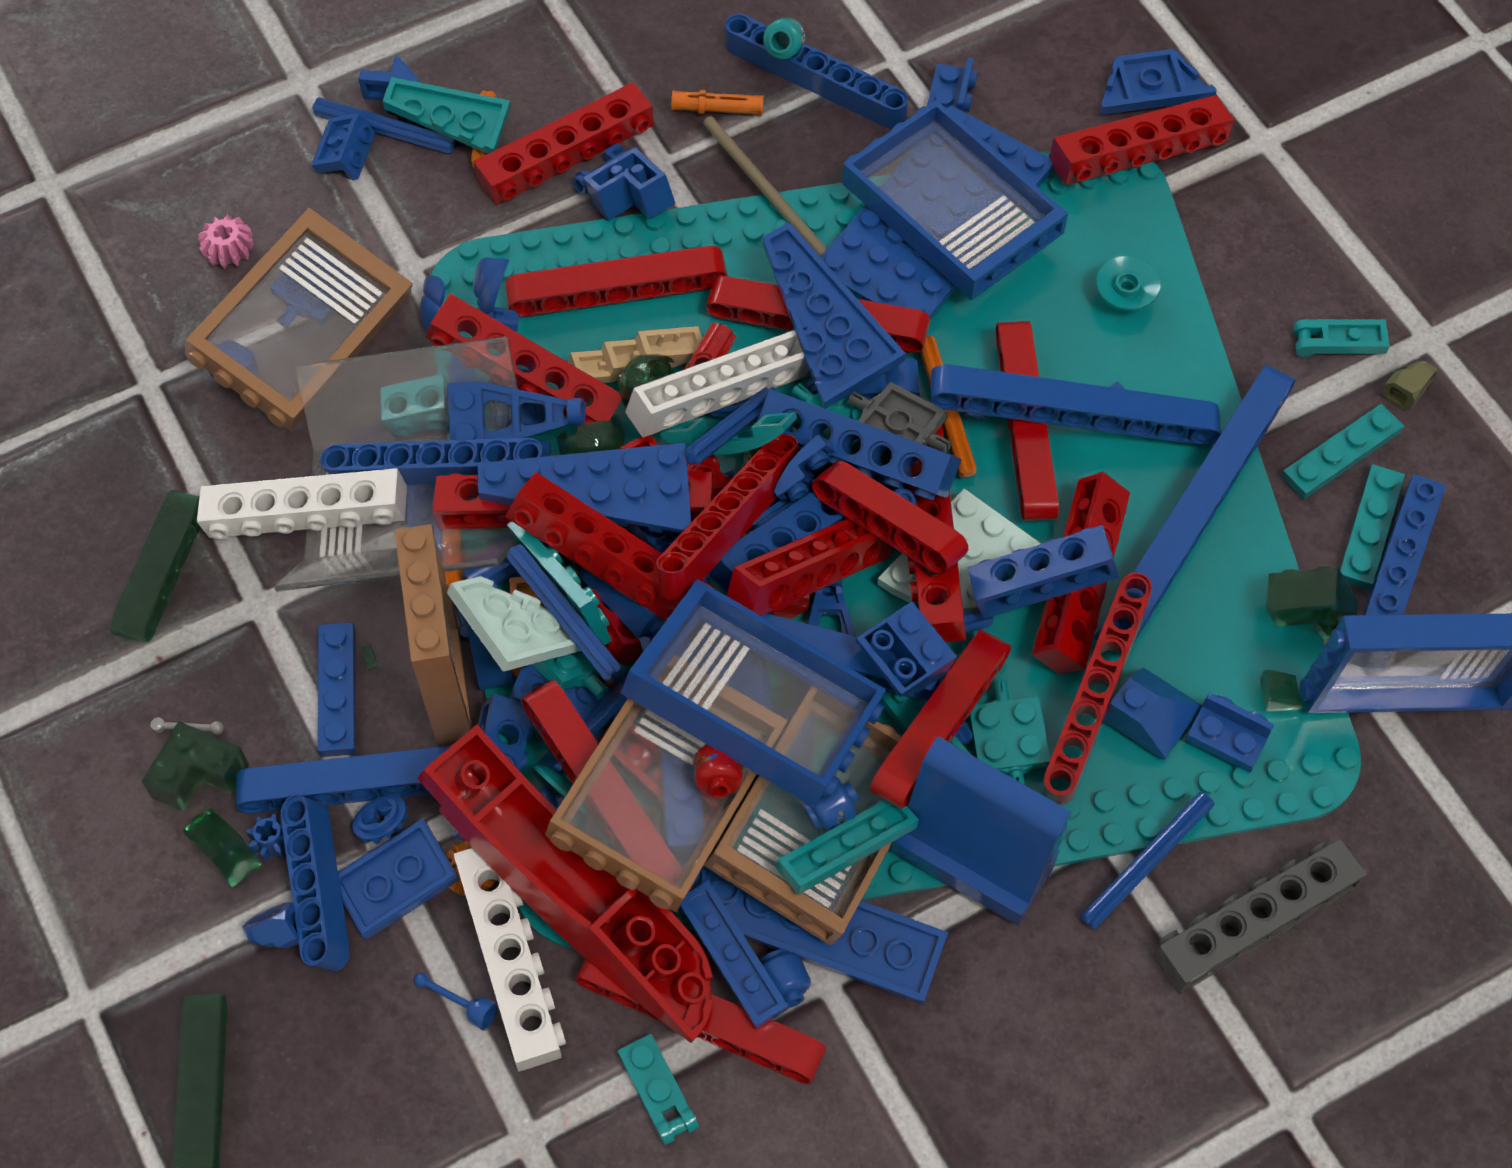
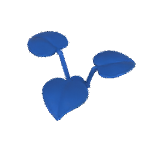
M485 257L479 261L474 275L473 291L478 298L477 305L480 311L517 332L519 327L518 313L515 310L494 306L510 260ZM427 276L423 283L424 295L420 303V318L423 326L429 329L430 323L443 305L445 298V285L438 276ZM452 354L449 367L450 383L476 382L478 368L467 366L461 361L460 357Z

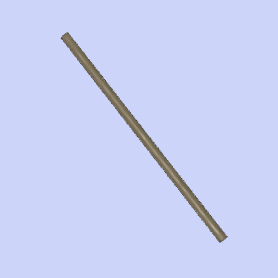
M712 116L707 117L703 122L707 130L784 219L792 224L821 257L827 250L825 245Z

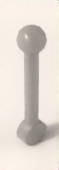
M158 717L154 718L150 723L155 733H161L165 729L210 731L214 735H219L224 730L223 724L219 721H214L211 724L165 722L162 718Z

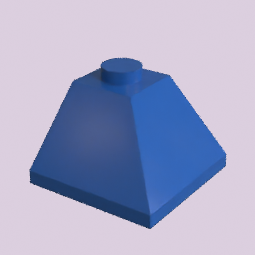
M1143 667L1128 678L1110 702L1104 721L1165 760L1196 718L1203 705Z

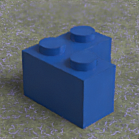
M636 147L583 177L593 206L607 220L619 216L634 205L650 219L676 204L666 174Z

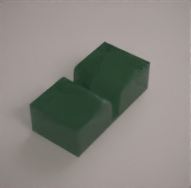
M371 645L360 647L367 669L376 666L377 662Z

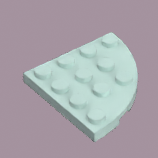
M963 489L951 502L954 529L963 535L969 549L967 554L958 561L963 613L979 609L975 601L967 567L976 565L983 560L995 559L1011 554L1018 549H1027L1041 543L966 489ZM902 553L878 578L877 585L892 595L910 603L912 601L910 582H915L917 579L916 574L909 573L908 556Z

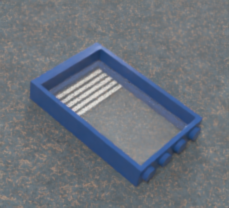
M937 100L926 107L918 109L912 117L896 124L890 132L881 138L874 139L868 147L858 154L849 156L843 163L842 184L971 301L1065 232L1068 213Z
M697 579L629 670L621 694L712 748L727 754L739 764L815 808L822 796L830 798L840 781V778L835 776L837 771L839 770L844 774L856 755L850 751L852 747L861 748L870 732V729L865 727L866 724L870 722L875 725L885 706L879 702L886 689Z
M1512 613L1343 616L1336 629L1332 631L1331 637L1325 646L1321 648L1317 659L1311 664L1305 678L1301 680V699L1306 701L1308 713L1512 710Z

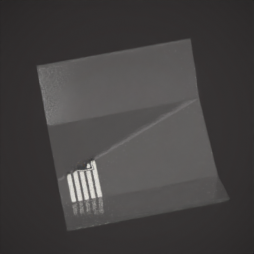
M508 337L296 365V375L313 447L311 476L329 475L322 467L320 457L327 447L334 444L450 440L448 383L485 382L518 389ZM496 400L486 402V428L489 431H496L508 427L512 423L511 406ZM522 413V424L525 425ZM435 484L407 485L405 521H395L387 525L377 523L361 524L354 528L344 526L327 527L320 531L307 529L304 560L275 585V590L278 592L400 577L395 538L396 529L432 524L444 572L500 565L510 552L509 549L517 543L509 528L439 529L433 514Z

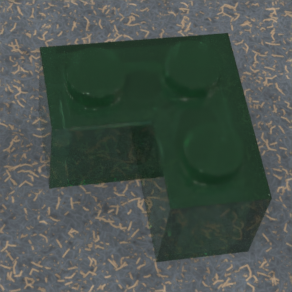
M1320 566L1316 569L1301 571L1287 569L1281 573L1269 574L1266 611L1277 627L1312 624L1317 634L1323 640L1331 637L1332 631L1336 629L1343 616L1357 615V599L1338 567Z
M178 721L143 778L142 783L152 799L183 812L200 782L233 794L236 788V773L242 769H247L250 764L241 747Z

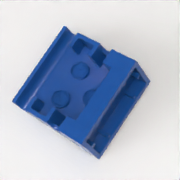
M937 736L922 762L908 804V808L919 819L917 828L893 841L891 852L1019 926L1055 866L1059 854L1058 848L1063 841L1068 825L1066 821L1071 815V811Z

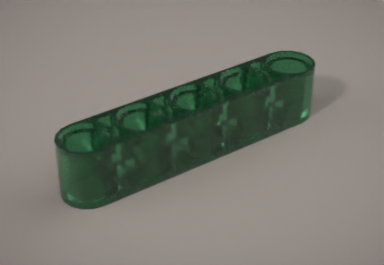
M170 490L114 612L111 622V632L113 635L144 643H149L152 640L201 528L197 523L200 496L177 490Z
M224 993L185 995L183 999L173 1168H220L227 1033V1000Z

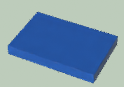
M423 818L338 872L342 901L362 937L366 940L461 880Z

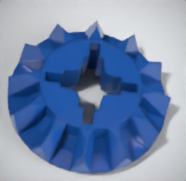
M385 795L375 798L364 805L356 814L352 825L353 832L364 844L371 841L378 844L385 837L391 839V834L394 831L402 830L401 823L409 818L406 812L408 807L403 799L396 795ZM379 816L384 818V821L379 823Z

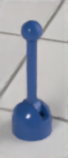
M418 973L414 978V983L417 987H427L466 1008L465 1014L468 1021L483 1031L492 1024L496 1017L498 1004L488 998L477 997L469 1002L430 981L425 973Z

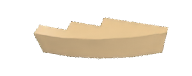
M698 326L638 331L636 338L633 340L604 342L602 350L570 353L568 363L602 383L644 376L689 362L702 340V335Z

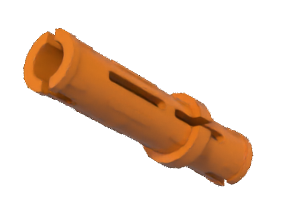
M672 90L671 110L698 111L699 114L722 112L763 115L764 95L706 93V90H700L699 92Z

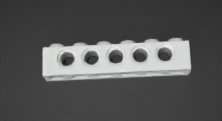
M795 330L635 387L625 413L643 438L753 397L764 387L768 389L771 387L777 388L807 376L809 368Z
M398 468L201 486L197 523L209 538L226 539L229 536L237 535L258 536L261 533L271 532L286 534L294 530L305 529L320 531L327 527L339 526L354 528L361 524L372 523L387 525L395 521H405L407 484Z
M473 848L454 853L518 1072L562 1058L559 1046L566 1044L560 1022L552 1024L548 1012L555 1009L549 987L541 989L538 976L544 974L538 952L530 953L527 941L534 939L528 918L520 920L517 910L518 906L523 905L522 899ZM495 879L500 882L499 886L493 891L481 889V885L486 880ZM498 913H506L510 916L508 922L501 926L493 925L491 919ZM508 947H516L521 951L514 960H505L501 957V954ZM520 981L528 982L531 985V989L525 995L519 996L511 992L512 987ZM536 1016L542 1020L541 1026L534 1031H527L522 1028L523 1021L528 1017Z

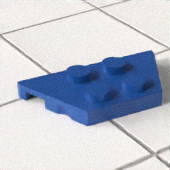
M1175 49L1115 57L1106 92L1101 103L1100 114L1106 115L1183 104L1214 96L1217 90L1213 85H1205L1198 78L1199 72L1192 65L1187 64Z

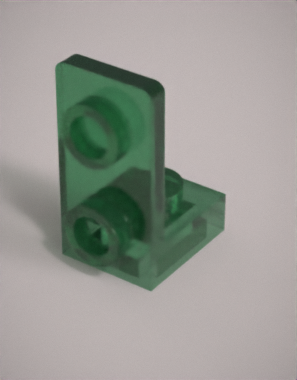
M209 809L205 813L196 816L183 830L184 834L210 859L224 880L232 888L261 865L240 834L213 809Z

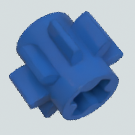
M273 813L271 818L264 819L258 816L254 828L247 829L246 831L249 838L254 840L248 845L252 854L260 851L261 857L265 862L268 861L269 857L278 856L281 859L284 858L282 824L279 825L277 815Z

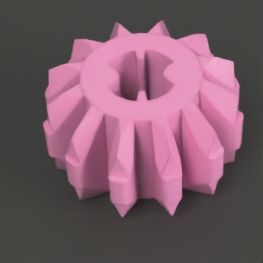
M227 214L224 219L219 220L214 216V223H204V231L198 233V240L201 246L200 251L212 266L220 264L226 269L232 263L238 267L240 259L249 260V252L254 250L253 235L250 227L244 224L240 217L232 220Z

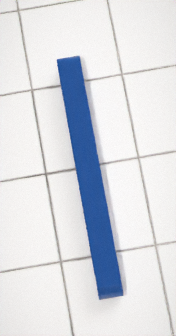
M1267 364L1263 367L1134 572L1142 573L1149 578L1152 584V591L1147 611L1134 643L1282 408L1296 382L1295 378ZM1131 588L1126 591L1131 598H1141L1144 596L1143 592L1137 588ZM1108 613L1102 621L1095 635V640L1097 641L1104 626V623L1106 621V618L1108 616ZM1119 619L1114 622V625L1121 630L1132 627L1131 623L1125 619Z

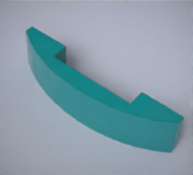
M796 412L764 414L751 428L743 429L713 454L741 453L768 444L781 435L797 419ZM696 418L667 428L660 432L661 438L670 444L685 443L687 448L709 430L706 428L704 418Z

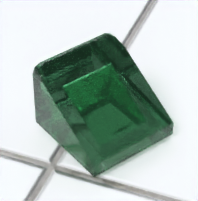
M1274 670L1263 671L1260 684L1266 712L1300 710L1302 705L1296 675Z

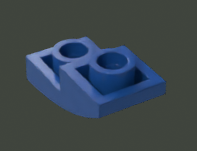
M818 434L795 455L777 482L774 489L777 497L788 502L790 500L796 501L807 494L809 491L808 487L813 482V478L808 471L824 466L829 461L828 456L835 452L827 439Z

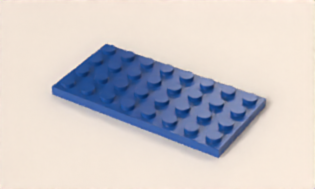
M952 105L948 108L951 113L1038 188L1054 170L1053 163L1048 156ZM932 134L915 146L879 188L939 242L1003 196L1007 199L943 245L945 248L1011 202L935 134ZM961 145L974 156V154L971 151H969L964 145ZM983 163V165L986 166L991 172L995 173L987 165ZM866 205L821 256L823 261L857 299L921 310L927 313L930 319L936 315L957 289L954 284ZM1014 205L950 252L952 254L1018 207ZM1015 216L957 258L959 260L1008 226ZM991 243L989 246L984 248L982 251L977 253L975 256H973L963 264L967 266L968 264L973 262L975 259H977L982 254L987 252L989 248L993 245V243Z

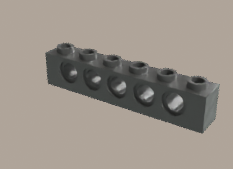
M1338 839L1330 845L1326 841L1320 843L1308 853L1310 857L1300 863L1297 859H1294L1285 864L1279 870L1280 874L1269 880L1266 876L1255 882L1249 888L1250 892L1241 898L1235 894L1226 899L1219 906L1221 910L1210 916L1207 912L1200 914L1189 923L1190 928L1180 934L1177 930H1174L1165 935L1158 942L1160 946L1154 959L1177 992L1181 995L1359 888L1367 873L1343 841ZM1310 873L1321 874L1326 882L1320 883L1315 881ZM1288 890L1292 892L1296 900L1292 901L1284 898L1280 891ZM1250 908L1263 910L1267 918L1262 919L1254 916ZM1220 926L1232 927L1237 936L1230 937L1225 935L1221 931ZM1197 943L1202 945L1207 954L1198 955L1194 953L1190 948V944Z

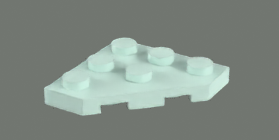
M481 576L450 584L447 594L503 672L581 651L549 610L540 606V599L517 590L510 594L492 587L494 581Z

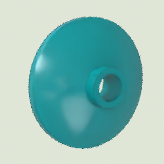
M1118 256L1108 260L1100 267L1096 276V288L1100 297L1110 306L1120 310L1135 311L1148 307L1156 300L1160 292L1161 281L1156 269L1147 261L1134 256Z
M537 764L534 766V769L562 796L566 797L573 784L565 772L561 774L545 766ZM583 802L579 811L588 817L590 811L586 803Z

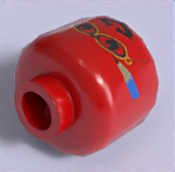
M707 744L695 753L693 759L694 782L697 789L703 794L714 798H724L741 786L743 780L742 765L730 756Z

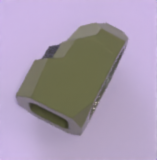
M1419 361L1407 367H1402L1393 373L1385 384L1382 393L1389 403L1401 410H1409L1415 406L1436 376L1438 369L1426 361Z

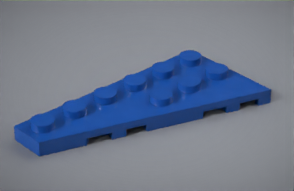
M685 443L478 463V493L480 500L512 505L517 493L532 475L537 472L620 526L627 527L629 524L649 527V531L662 533L663 530L681 534L692 522L687 456L684 454L686 449Z

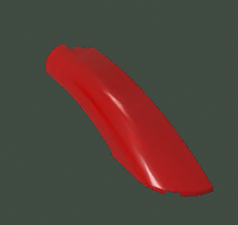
M475 725L428 765L417 777L420 783L440 803V813L511 889L565 941L646 1010L688 1042H693L704 1028L713 1002L710 980L713 978L708 959L698 941L669 909H662L656 906L648 895L637 889L631 890L622 886L614 875L605 870H596L584 862L583 857L573 851H564L556 847L545 833L557 809L525 778L478 725Z

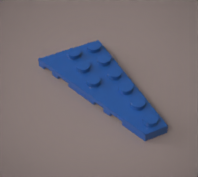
M790 222L763 236V247L824 409L905 361L906 353Z

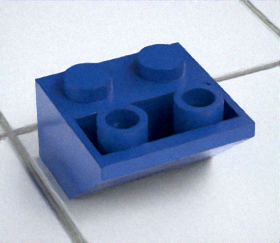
M912 601L855 640L899 697L920 692L948 673L957 658L955 653Z

